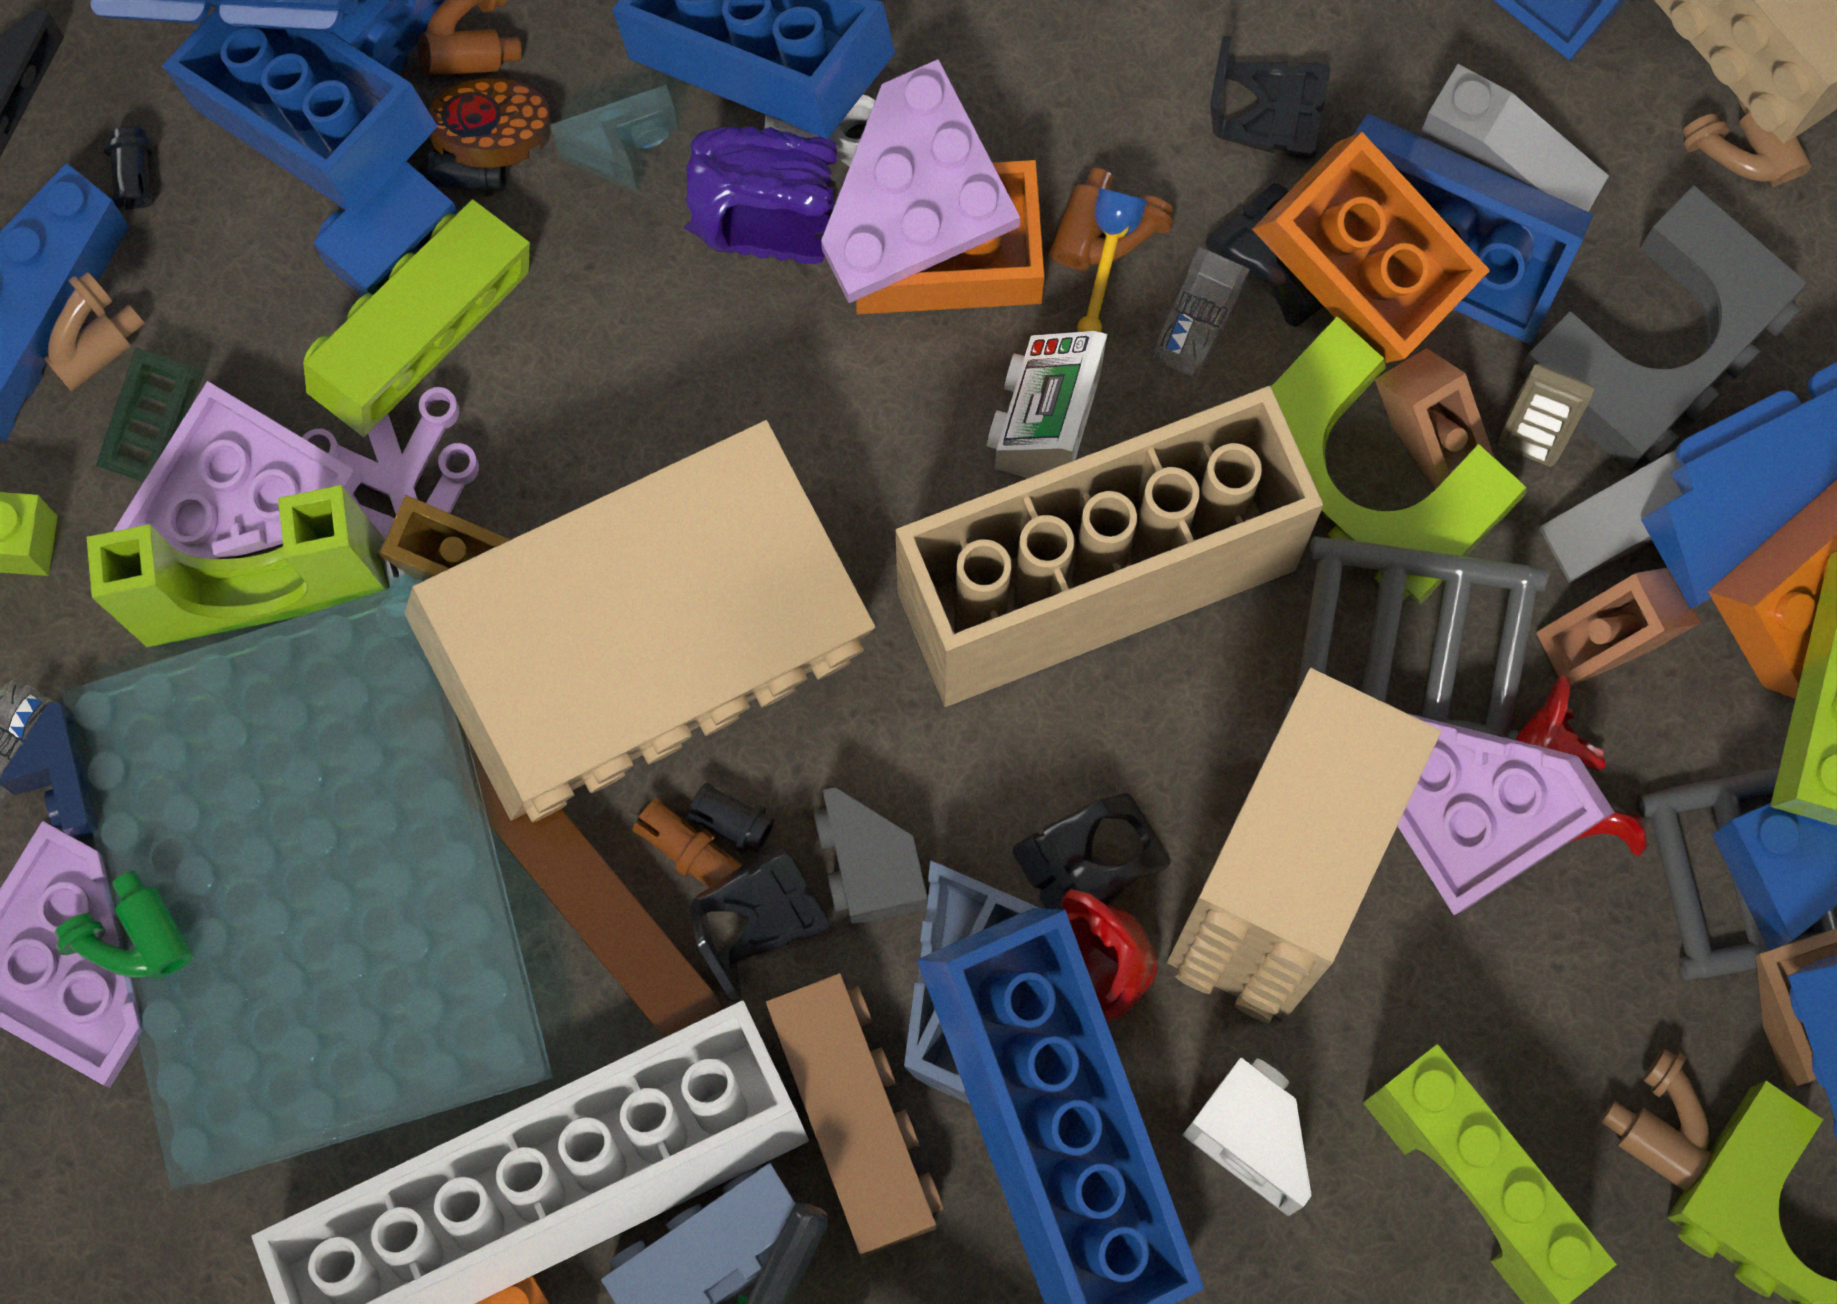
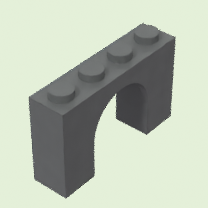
M1694 185L1652 227L1640 249L1683 285L1701 306L1707 323L1708 336L1704 354L1695 361L1677 368H1647L1624 358L1570 311L1530 351L1518 372L1526 380L1534 364H1541L1593 385L1592 387L1595 390L1577 426L1629 472L1644 457L1650 463L1661 458L1679 438L1671 430L1686 414L1695 422L1720 395L1712 386L1726 372L1736 379L1760 354L1761 351L1753 345L1766 330L1777 337L1801 311V308L1794 303V300L1806 286L1807 282Z

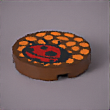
M483 78L462 82L444 90L431 102L429 113L438 126L430 135L434 148L442 155L444 149L455 154V162L469 167L497 168L522 162L529 158L530 149L539 144L541 150L549 142L552 129L551 109L545 96L529 85L510 79Z

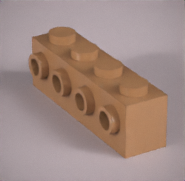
M839 973L766 1001L861 1258L935 1230L936 1224L932 1214L944 1209L930 1172L919 1176L916 1174L908 1151L920 1146L906 1109L893 1113L885 1088L896 1083L883 1048L880 1047L870 1051L861 1027L872 1023L859 986L846 989L842 976Z

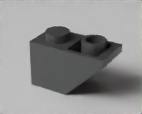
M836 787L823 790L826 809L814 811L821 848H835L840 870L827 874L835 911L848 909L851 925L854 926L926 910L927 894L913 835Z

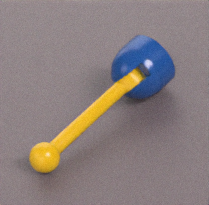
M1099 188L1095 202L1094 218L1098 227L1106 234V239L1087 315L1079 320L1077 325L1078 332L1102 331V324L1098 318L1118 238L1127 236L1138 228L1144 215L1146 199Z

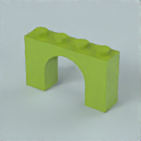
M1337 316L1271 386L1272 392L1322 500L1323 507L1320 513L1335 526L1327 535L1331 539L1338 538L1467 557L1525 496L1526 486L1478 444L1435 491L1414 506L1397 511H1376L1359 506L1346 498L1335 487L1328 475L1326 467L1327 442L1338 419L1375 381V378L1386 369L1384 358ZM1379 571V572L1374 576V579H1375L1379 584H1380V578H1381V572H1382V571ZM1407 575L1403 601L1410 595L1421 605L1444 580Z
M342 485L279 497L278 505L283 547L256 556L235 559H209L187 555L172 547L151 524L88 536L87 548L92 598L141 643L146 647H152L389 599L391 594L381 560L378 556L380 544L385 541V538Z
M1438 1044L1363 1102L1404 1155L1415 1149L1428 1155L1455 1181L1475 1205L1493 1231L1502 1249V1252L1490 1262L1524 1304H1570L1617 1265Z
M1764 1081L1749 1089L1709 1151L1711 1157L1705 1169L1691 1188L1682 1193L1667 1218L1681 1227L1677 1236L1686 1245L1709 1258H1713L1717 1252L1739 1268L1734 1274L1735 1277L1758 1294L1770 1297L1774 1291L1791 1304H1837V1281L1818 1275L1795 1256L1785 1240L1779 1219V1199L1784 1182L1824 1119L1768 1081Z

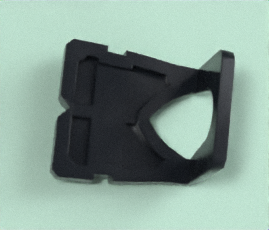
M1223 36L1210 102L1213 133L1217 138L1271 153H1274L1275 149L1286 151L1287 156L1311 159L1316 155L1322 123L1320 112L1325 106L1330 68L1326 64L1301 63V66H1288V62L1251 63L1235 61L1233 37ZM1226 78L1239 82L1250 90L1260 102L1248 113L1231 120H1225L1224 87Z
M1273 183L1243 208L1244 215L1237 212L1206 238V246L1211 254L1221 260L1226 261L1229 259L1235 267L1271 284L1286 323L1296 327L1323 305L1314 295L1303 297L1291 277L1280 266L1279 258L1252 230L1290 191L1279 183Z
M1128 793L1093 801L1075 813L1044 827V833L1039 834L1038 832L1030 835L1013 846L1012 852L1031 885L1042 889L1040 900L1046 909L1064 910L1061 902L1071 889L1089 893L1105 905H1108L1140 877L1163 871L1171 864L1169 856L1134 799ZM1103 818H1112L1128 821L1140 835L1143 842V851L1128 863H1107L1093 858V839Z
M783 847L760 856L759 863L751 867L745 864L728 874L716 884L697 895L691 904L698 949L732 1002L742 998L737 968L738 961L788 945L789 940L800 936L802 939L826 931L830 925L827 914L813 890L807 886L805 876L790 850ZM726 911L747 916L744 926L733 940L729 941L722 948L719 958L713 943L707 913Z

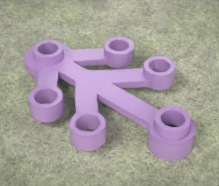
M434 387L427 390L419 401V410L422 417L403 454L389 414H387L368 433L378 463L339 446L333 434L325 429L310 430L302 438L313 445L322 441L331 444L328 454L364 475L360 484L389 496L397 515L405 494L418 500L414 488L445 429L451 427L457 421L460 410L454 395L448 389ZM444 400L450 403L448 412L443 416L434 417L428 412L432 403ZM462 443L450 444L440 453L438 464L443 475L426 504L447 513H451L464 486L472 482L479 472V462L474 451ZM456 456H465L470 459L468 468L463 472L453 473L448 470L449 462ZM353 493L351 497L386 540L395 518L360 505Z

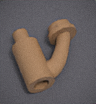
M1738 97L1737 100L1745 113L1739 124L1755 154L1746 152L1724 139L1730 130L1726 122L1719 121L1716 114L1700 117L1683 129V134L1686 138L1684 146L1688 153L1701 149L1706 155L1739 176L1754 181H1769L1772 187L1803 176L1812 167L1797 137L1783 144L1773 132L1765 131L1756 124L1750 110Z
M86 272L79 279L73 276L68 280L75 290L67 300L54 324L48 343V355L43 358L71 392L130 348L131 345L126 338L145 324L129 304L109 319L105 315L103 308L109 305L112 300L89 272ZM92 310L97 317L81 328L87 315Z
M1664 1048L1651 1063L1643 1077V1081L1652 1086L1651 1092L1658 1097L1666 1090L1669 1092L1680 1119V1131L1644 1107L1635 1114L1615 1100L1605 1111L1600 1122L1621 1136L1617 1146L1682 1190L1687 1191L1699 1178L1711 1157V1153L1707 1151L1709 1128L1703 1107L1688 1077L1681 1069L1686 1056L1679 1051L1673 1054Z

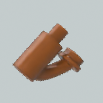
M445 0L431 16L426 32H422L419 36L418 57L423 74L425 76L497 72L501 62L520 61L522 49L518 37L499 38L495 29L455 31L458 21L477 4L483 12H492L495 7L504 6L506 0Z
M1092 168L1086 184L1074 187L1048 253L1055 262L1079 271L1087 270L1090 265H1099L1106 237H1101L1103 231L1098 227L1094 218L1095 202L1099 188L1110 190L1114 180V176L1110 172L1101 168ZM1150 195L1140 196L1139 198L1147 200L1143 218L1135 231L1127 236L1118 238L1113 261L1134 250L1155 232H1170L1174 223L1171 218L1173 207L1158 197Z

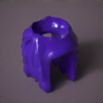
M752 126L742 129L736 127H717L700 132L691 141L690 150L692 156L686 166V203L692 215L690 222L684 225L683 228L698 236L708 247L716 252L739 253L744 256L753 254L760 259L773 256L779 261L793 259L797 263L803 264L823 262L825 255L822 251L821 238L830 219L827 214L833 212L834 207L833 189L825 184L833 182L830 177L832 171L828 165L836 163L837 143L822 137L805 138L792 133H782L772 127L761 131Z

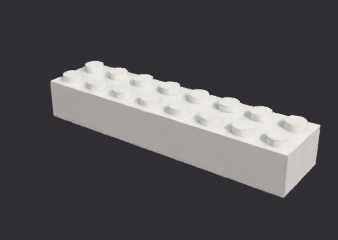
M742 1000L251 1235L275 1304H475L809 1142V1139L752 1017Z

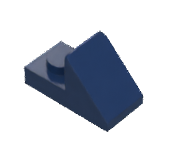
M61 701L47 704L0 777V785L13 795L52 785L53 789L45 791V803L53 826L55 828L62 827V831L78 841L103 835L76 714Z

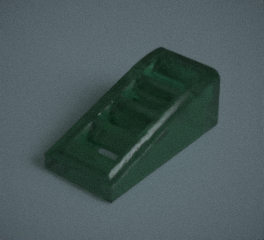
M135 347L96 466L144 482L191 408L205 370ZM155 373L175 380L172 392L149 385L152 374ZM145 396L167 404L164 416L140 408L139 404L142 397ZM133 419L158 427L159 431L156 440L130 431L129 428ZM123 442L151 451L148 463L119 454Z

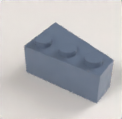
M930 861L928 877L930 887L926 919L922 923L920 939L922 943L921 957L1027 910L1039 907ZM919 967L918 981L914 985L904 1066L917 1081L970 1104Z
M769 1163L759 1171L755 1167L738 1176L723 1187L724 1195L705 1208L697 1204L682 1212L666 1224L669 1233L647 1247L644 1241L641 1240L613 1257L609 1264L614 1271L602 1278L601 1281L615 1304H723L757 1282L795 1205L772 1165Z

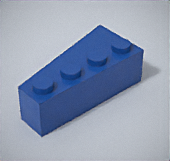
M68 163L0 231V440L4 443L16 424L13 420L27 396L32 397L43 378L41 372L47 363L43 358L48 355L51 331L67 300L75 290L68 280L73 276L79 279L86 272H89L98 282L129 229L128 223L113 200Z
M1771 803L1731 820L1712 834L1769 951L1793 941L1837 906V825L1770 807Z

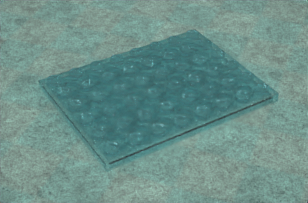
M422 578L62 691L64 705L70 709L73 722L69 723L75 755L76 757L80 756L86 781L81 783L88 814L95 818L97 831L92 833L96 851L101 853L106 879H103L109 910L110 914H114L116 917L122 947L125 950L135 949L115 912V908L121 900L112 882L124 873L136 871L145 889L157 888L194 955L192 961L184 968L161 979H152L151 976L144 978L124 977L129 1002L136 1003L142 1028L137 1039L171 1190H182L553 1078L468 737L404 614L412 586L425 581Z

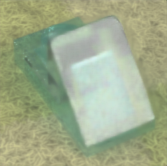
M666 85L550 125L554 143L561 160L634 192L637 191V187L625 148L633 145L640 149L650 148L666 140L670 132L679 130L674 104Z

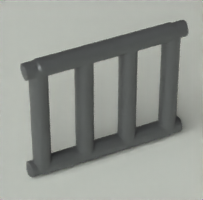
M1312 538L1310 545L1311 559L1318 560L1295 697L1310 668L1325 674L1343 565L1382 571L1361 692L1384 703L1387 696L1407 575L1446 580L1423 712L1422 715H1412L1512 740L1516 739L1518 731L1511 729L1536 592L1545 591L1549 581V571L1547 569L1338 538ZM1472 584L1510 589L1486 724L1448 719ZM1288 697L1283 709L1284 719L1295 698Z
M1780 767L1660 789L1637 796V806L1642 817H1651L1686 955V957L1679 959L1680 975L1684 981L1756 969V956L1769 951L1733 877L1732 881L1748 943L1716 950L1711 949L1677 812L1713 806L1720 829L1731 820L1743 815L1739 803L1740 800L1774 793ZM1834 909L1811 925V931L1801 933L1786 945L1836 929L1837 921Z

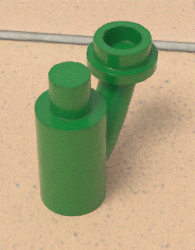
M136 871L124 873L112 882L121 900L116 906L115 912L135 949L125 950L100 940L106 931L102 923L94 921L90 913L74 916L63 922L55 930V935L59 940L56 948L60 955L77 953L101 968L124 977L144 978L151 976L152 979H161L184 968L194 957L157 888L145 889Z

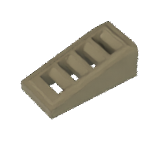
M1534 364L1512 403L1499 435L1498 445L1549 467L1554 466L1588 406L1595 388L1589 383L1541 364Z

